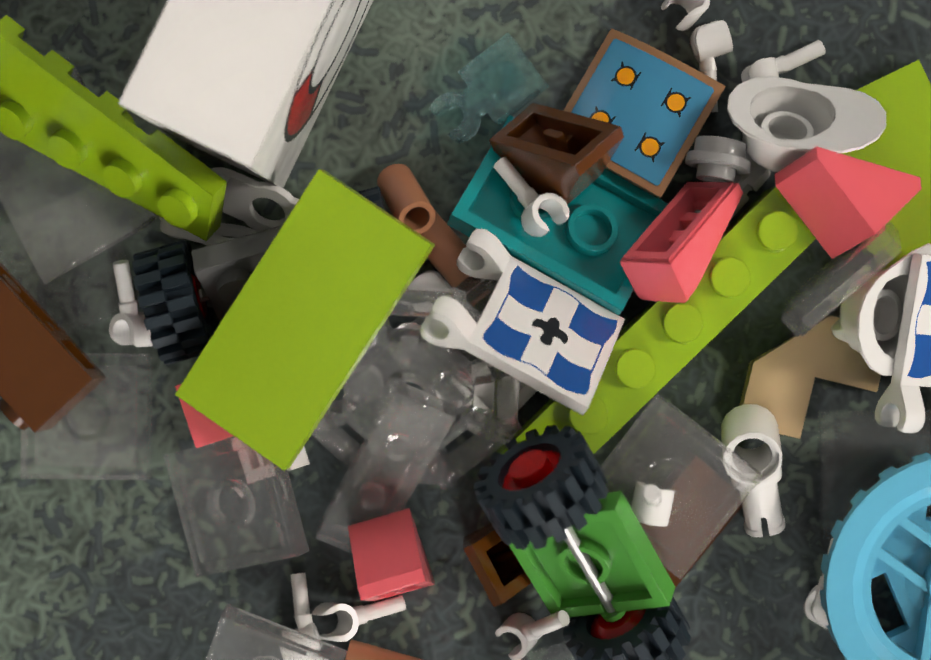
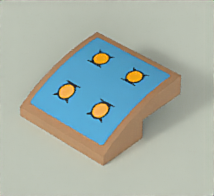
M611 28L563 111L621 126L624 138L605 169L660 199L726 86L676 58Z

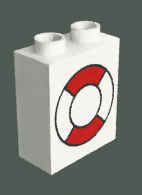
M168 0L118 104L170 136L266 182L283 188L373 0Z

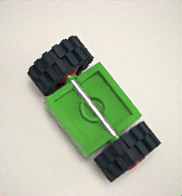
M557 425L546 426L543 435H539L536 429L525 432L526 440L519 444L513 438L505 444L508 451L504 454L495 451L488 458L492 467H481L477 474L480 481L474 483V492L477 495L475 498L501 540L511 548L550 614L561 610L568 613L570 623L568 624L569 627L563 628V637L574 659L683 660L686 653L682 646L690 645L691 636L687 631L690 630L689 624L673 597L675 585L623 492L608 493L605 485L608 483L607 478L583 435L579 431L576 433L573 427L565 425L559 431Z

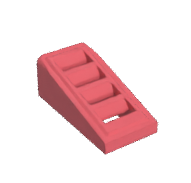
M687 182L625 253L620 263L635 294L640 299L673 303L687 302L700 283L743 195L739 183ZM695 210H701L700 213H694Z

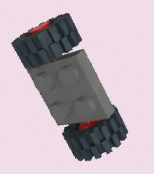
M379 186L358 192L387 212ZM282 226L192 250L190 243L186 242L185 239L133 255L132 269L136 275L133 276L134 285L139 291V297H137L139 307L143 309L145 315L144 323L146 329L151 332L153 347L157 349L158 357L161 361H164L165 365L200 356L217 329L213 319L215 318L214 311L221 323ZM408 288L399 301L410 298Z

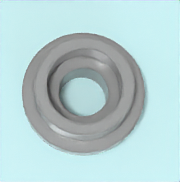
M698 136L695 138L694 150L686 153L685 164L697 169L696 178L705 182H735L736 175H744L750 172L751 161L745 158L747 144L741 141L719 136Z

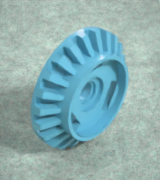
M926 452L913 456L911 463L898 469L892 466L878 474L880 480L867 491L860 489L850 500L853 506L844 520L840 521L837 519L830 533L833 537V542L829 554H823L821 571L824 574V589L820 590L821 606L826 612L829 633L845 660H931V517H926L927 506L931 505V454ZM881 574L885 576L904 621V625L889 632L883 631L873 608L871 597V580Z

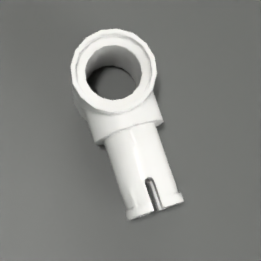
M744 404L728 412L721 423L723 464L731 477L733 486L739 488L746 534L751 537H763L761 518H766L769 536L781 533L786 526L777 484L782 478V449L779 428L775 416L767 408L757 404ZM749 438L765 442L760 447L754 449H744L738 446L741 441Z

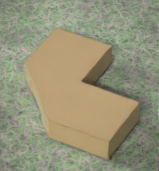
M824 316L784 343L750 361L739 406L757 404L767 408L775 416L779 434L800 439L815 378L877 392L881 375L868 367L859 352L852 349L847 342L839 340L833 335L831 331L832 325L840 318Z

